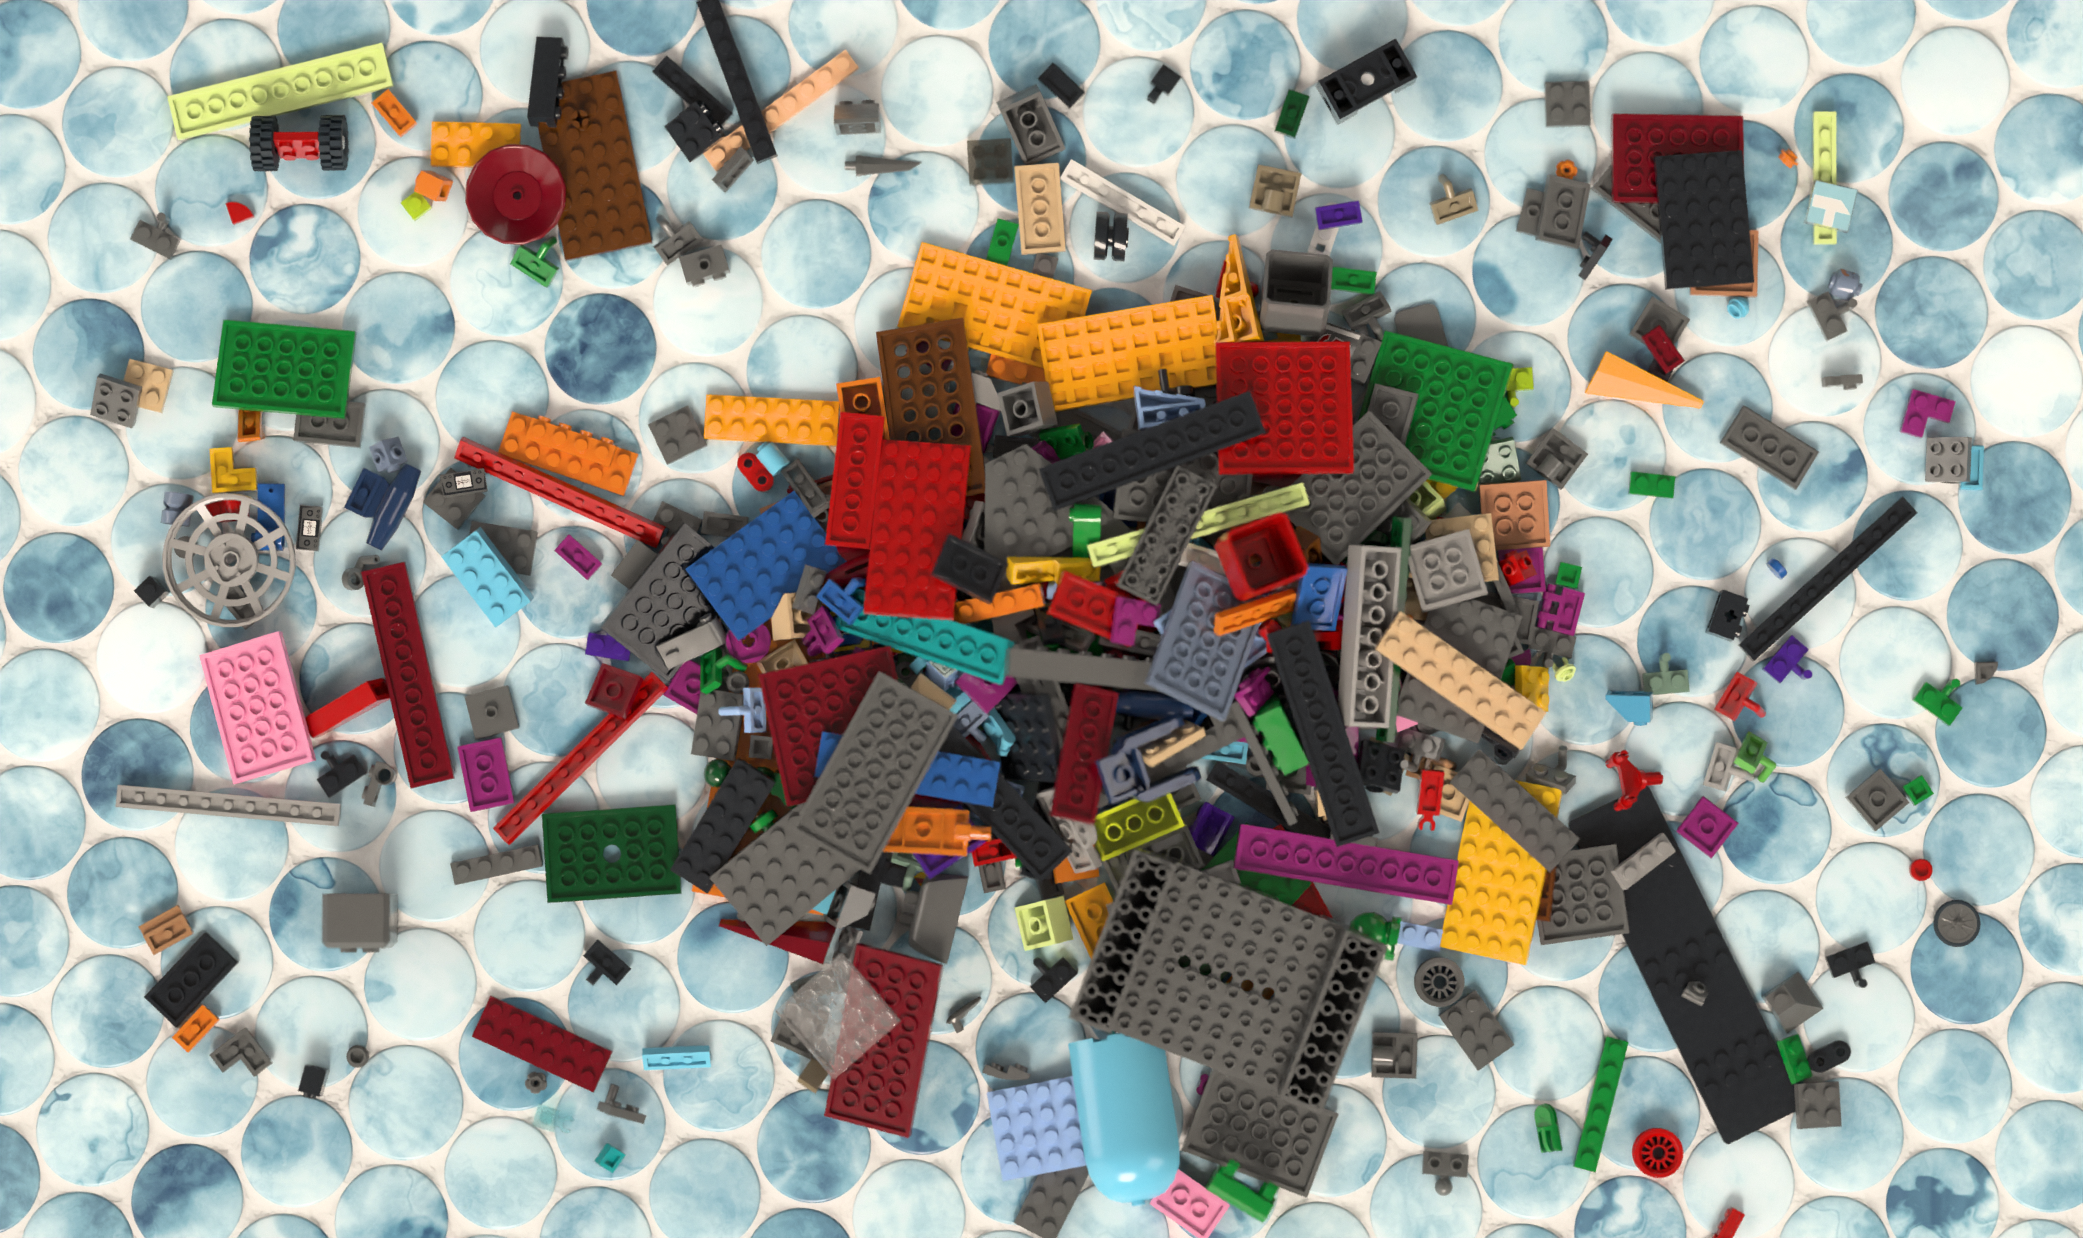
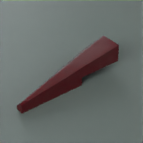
M721 919L719 927L762 942L746 921ZM797 921L769 945L824 964L837 928L828 922Z

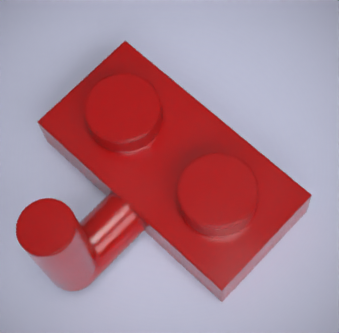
M1736 672L1714 708L1716 712L1734 722L1744 706L1754 711L1760 718L1766 715V711L1760 704L1749 699L1758 683L1739 672Z

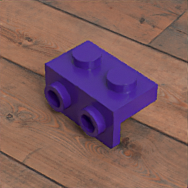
M1205 802L1198 809L1195 822L1189 827L1196 847L1215 856L1235 817Z

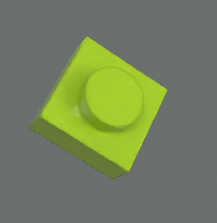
M417 192L412 193L400 202L414 221L432 209L423 195Z

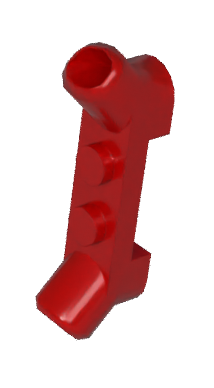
M1274 619L1263 621L1258 627V633L1266 641V652H1272L1266 634L1283 629ZM1337 619L1335 631L1325 630L1322 632V630H1313L1316 641H1320V650L1342 649V620Z

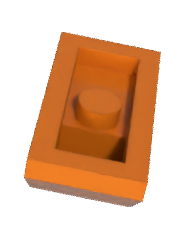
M239 410L238 442L265 439L262 428V412Z

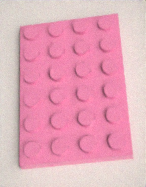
M282 631L199 655L233 784H239L316 761Z

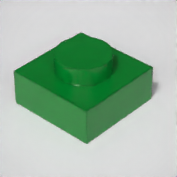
M1560 562L1555 584L1577 589L1582 567Z
M1923 775L1902 786L1913 806L1934 794Z

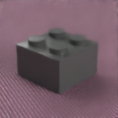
M1033 381L998 393L1007 436H1024L1058 425L1048 382Z

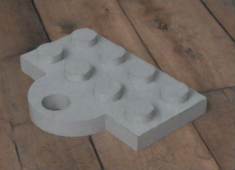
M1054 787L1036 793L1035 797L1051 828L1073 850L1067 856V859L1075 874L1094 870L1102 866L1100 854L1093 847L1097 841L1095 826L1049 815Z

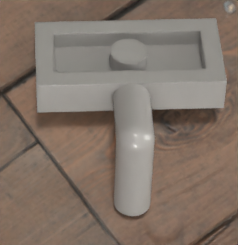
M1716 742L1703 785L1726 792L1731 775L1742 777L1748 781L1754 780L1755 776L1740 767L1734 766L1735 763L1733 762L1739 751L1738 748Z

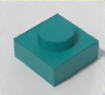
M606 1143L594 1161L613 1173L626 1155L621 1150Z

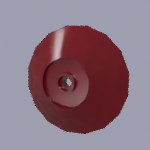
M506 144L488 151L474 164L466 181L465 203L472 221L485 236L503 244L525 245L543 238L557 225L565 208L566 185L560 168L546 153L529 145ZM516 192L521 193V198L519 200L514 199V194Z

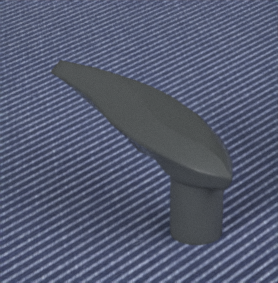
M978 997L958 1009L948 1017L946 1023L952 1024L956 1033L963 1031L964 1027L960 1019L964 1018L982 998Z

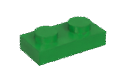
M1332 267L1331 290L1374 295L1377 272Z
M1631 471L1628 494L1673 499L1676 476Z
M1791 1035L1777 1041L1791 1084L1812 1077L1813 1075L1799 1035Z

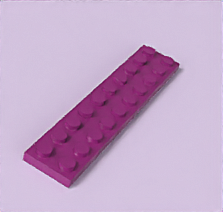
M1240 824L1233 868L1452 905L1459 861L1355 843L1336 847L1332 839Z

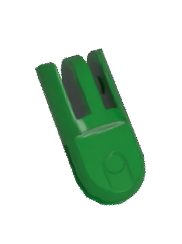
M1541 1104L1534 1111L1540 1152L1562 1151L1563 1147L1555 1108L1550 1104Z

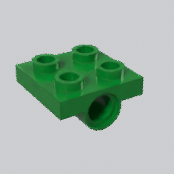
M1080 423L1044 429L1039 433L1041 441L1045 440L1048 445L1052 446L1061 460L1091 450L1094 447L1091 433L1083 432Z

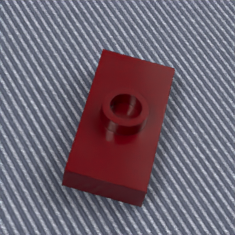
M1660 324L1641 337V340L1665 374L1685 361Z

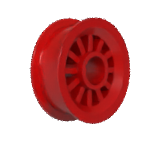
M1650 1128L1639 1134L1634 1141L1632 1147L1633 1161L1642 1173L1650 1177H1668L1679 1169L1683 1161L1684 1151L1681 1141L1668 1130ZM1660 1136H1661V1137H1664V1139L1662 1140L1661 1144H1660ZM1652 1137H1656V1143H1654ZM1649 1140L1651 1146L1645 1144V1142ZM1643 1146L1646 1147L1648 1151H1642ZM1656 1147L1663 1149V1155L1659 1159H1655L1652 1155L1653 1149ZM1642 1154H1648L1647 1157L1642 1158ZM1673 1155V1159H1670L1667 1156ZM1651 1159V1161L1649 1162V1164H1648V1166H1647V1165L1645 1164V1162H1647L1648 1160ZM1665 1160L1671 1163L1667 1166ZM1660 1162L1664 1167L1663 1169H1660Z

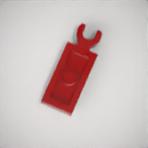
M1421 769L1416 813L1422 814L1417 823L1419 830L1423 829L1425 822H1430L1431 831L1435 830L1436 824L1433 816H1440L1445 774L1443 770Z

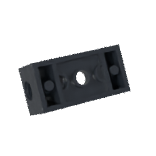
M1395 38L1318 81L1316 88L1336 124L1339 125L1357 115L1360 109L1393 91L1396 94L1414 84L1417 75ZM1364 74H1370L1373 76L1374 82L1371 85H1365L1362 83L1361 77Z

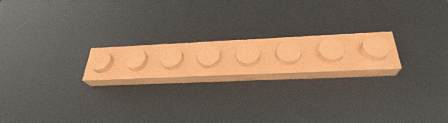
M846 50L761 111L769 134L859 69ZM743 125L703 153L716 172L721 170L724 163L740 147L746 151L751 148Z

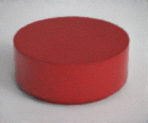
M1916 859L1909 866L1910 876L1917 881L1929 879L1933 872L1931 863L1925 859Z

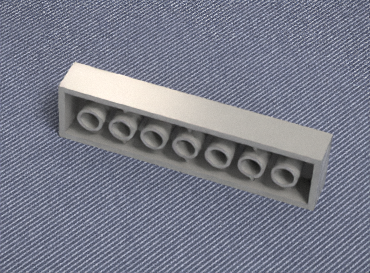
M1349 545L1338 691V708L1345 726L1389 728L1393 662L1374 648L1397 615L1401 548Z

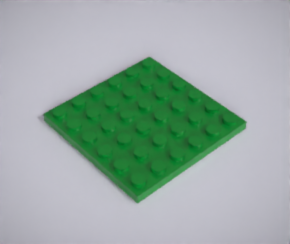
M1385 331L1358 421L1368 411L1375 384L1418 394L1419 398L1405 447L1432 473L1428 478L1429 480L1476 492L1514 365L1501 360Z

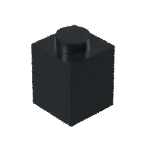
M150 575L134 590L146 605L151 608H155L170 594L155 577Z
M306 1064L298 1091L303 1092V1097L316 1100V1096H323L330 1070Z

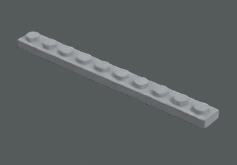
M126 785L117 786L115 806L339 826L341 804Z

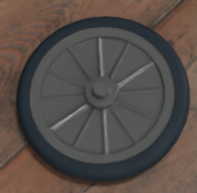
M1951 900L1938 908L1934 916L1933 926L1937 937L1943 943L1952 947H1963L1975 940L1980 931L1981 921L1977 910L1971 904L1962 900Z

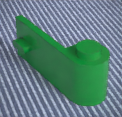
M1074 504V508H1070L1069 522H1073V558H1090L1087 545L1100 542L1102 505Z

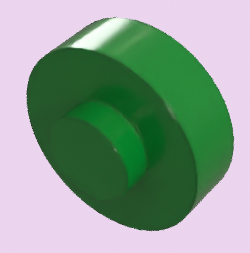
M773 809L766 814L763 812L755 818L756 822L750 825V828L754 833L760 829L764 832L774 824L772 820L778 815Z

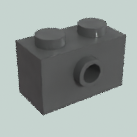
M722 245L679 257L687 285L692 284V287L705 284V280L711 278L714 281L727 277L726 274L730 273Z

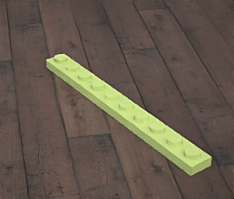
M1299 483L1204 511L1191 539L1263 519L1278 512L1283 513L1309 505V500L1304 484ZM1145 529L1087 545L1093 568L1131 557Z

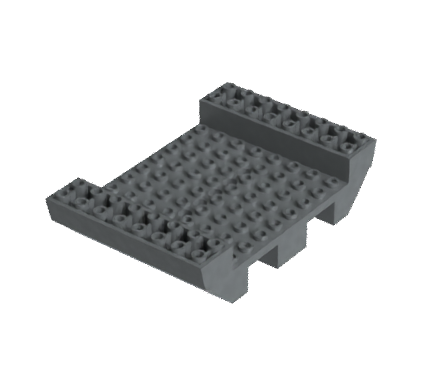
M1138 848L1133 852L1069 1018L1110 1034L1112 1030L1276 1092L1279 1098L1322 1114L1388 946L1380 940L1336 919L1320 913L1317 916L1281 902L1278 897L1239 882L1234 884L1200 871L1194 865L1177 858ZM1183 955L1189 956L1191 959L1190 964L1187 967H1181L1178 964L1179 957ZM1208 963L1212 967L1211 972L1208 975H1202L1199 972L1200 965ZM1229 971L1233 975L1232 980L1229 983H1223L1220 980L1221 973ZM1246 979L1253 981V988L1250 991L1242 990V981ZM1267 987L1274 990V996L1270 999L1262 997V991Z

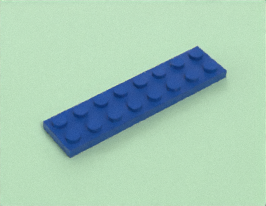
M822 732L815 772L816 777H821L843 735ZM938 751L915 794L993 807L1000 762Z

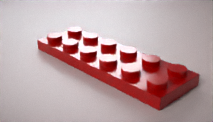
M840 412L825 545L870 550L885 416Z

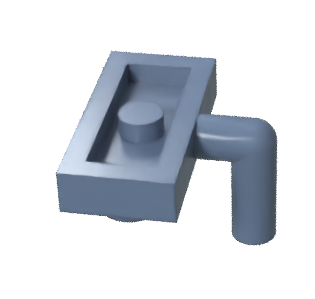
M972 701L957 714L958 717L953 726L964 737L971 733L979 743H983L988 735L985 730L980 731L977 727L990 714L989 712L986 714Z

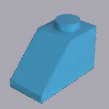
M1608 690L1605 699L1627 722H1634L1633 724L1637 726H1644L1651 722L1653 718V692Z

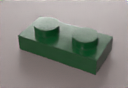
M1289 89L1274 132L1295 139L1310 96Z

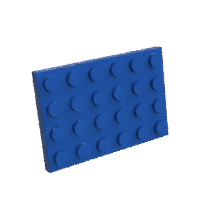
M793 491L687 567L686 571L739 642L772 618L784 594L797 593L805 565L828 573L845 563L846 560L839 555L836 546L825 545L826 533L810 514L796 492Z

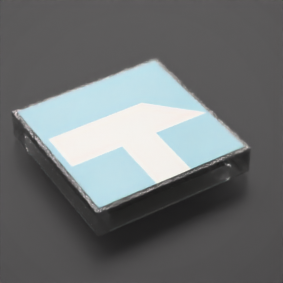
M1815 179L1804 223L1848 233L1858 189Z

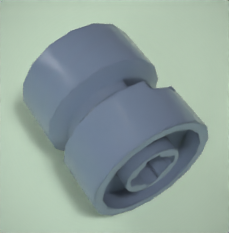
M165 492L163 504L166 506V509L162 510L160 523L172 525L175 519L187 507L193 504L194 496L176 492ZM191 515L184 521L182 526L190 527Z

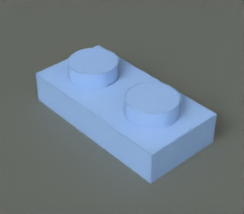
M1400 922L1398 944L1440 952L1443 930Z

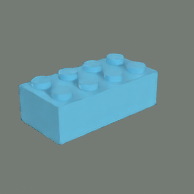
M481 527L441 556L495 628L535 598Z

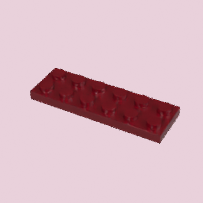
M1079 683L1073 685L1049 815L1089 825L1095 824L1102 787V780L1095 761L1108 755L1119 693Z
M490 996L472 1035L473 1038L593 1093L613 1053L609 1049L493 996Z

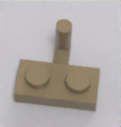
M1444 174L1439 175L1438 181L1444 187L1446 197L1429 203L1436 225L1479 211L1471 188L1454 193L1452 183Z

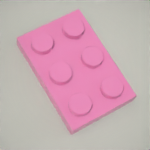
M1179 1169L1177 1170L1175 1180L1167 1191L1155 1197L1149 1203L1198 1238H1208L1230 1206Z

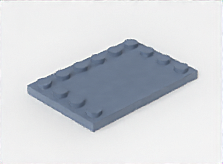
M1190 561L1145 683L1220 721L1226 720L1260 623L1218 636L1214 632L1215 614L1263 598L1264 596L1259 595L1244 602L1235 599L1226 577L1195 561Z

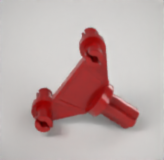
M1626 750L1613 753L1610 759H1607L1605 762L1608 763L1606 764L1607 768L1616 766L1618 769L1623 796L1613 805L1616 806L1614 807L1616 811L1629 809L1637 801L1639 792L1646 786L1661 785L1663 783V775L1660 772L1645 773L1642 769L1638 770L1628 760L1629 755L1627 754L1629 753Z

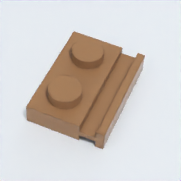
M179 905L138 927L153 955L194 934Z

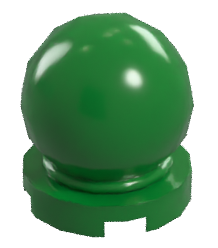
M1364 912L1357 915L1350 922L1349 926L1387 945L1388 948L1384 955V960L1393 961L1402 918L1392 916V920L1387 921L1383 915L1376 912Z

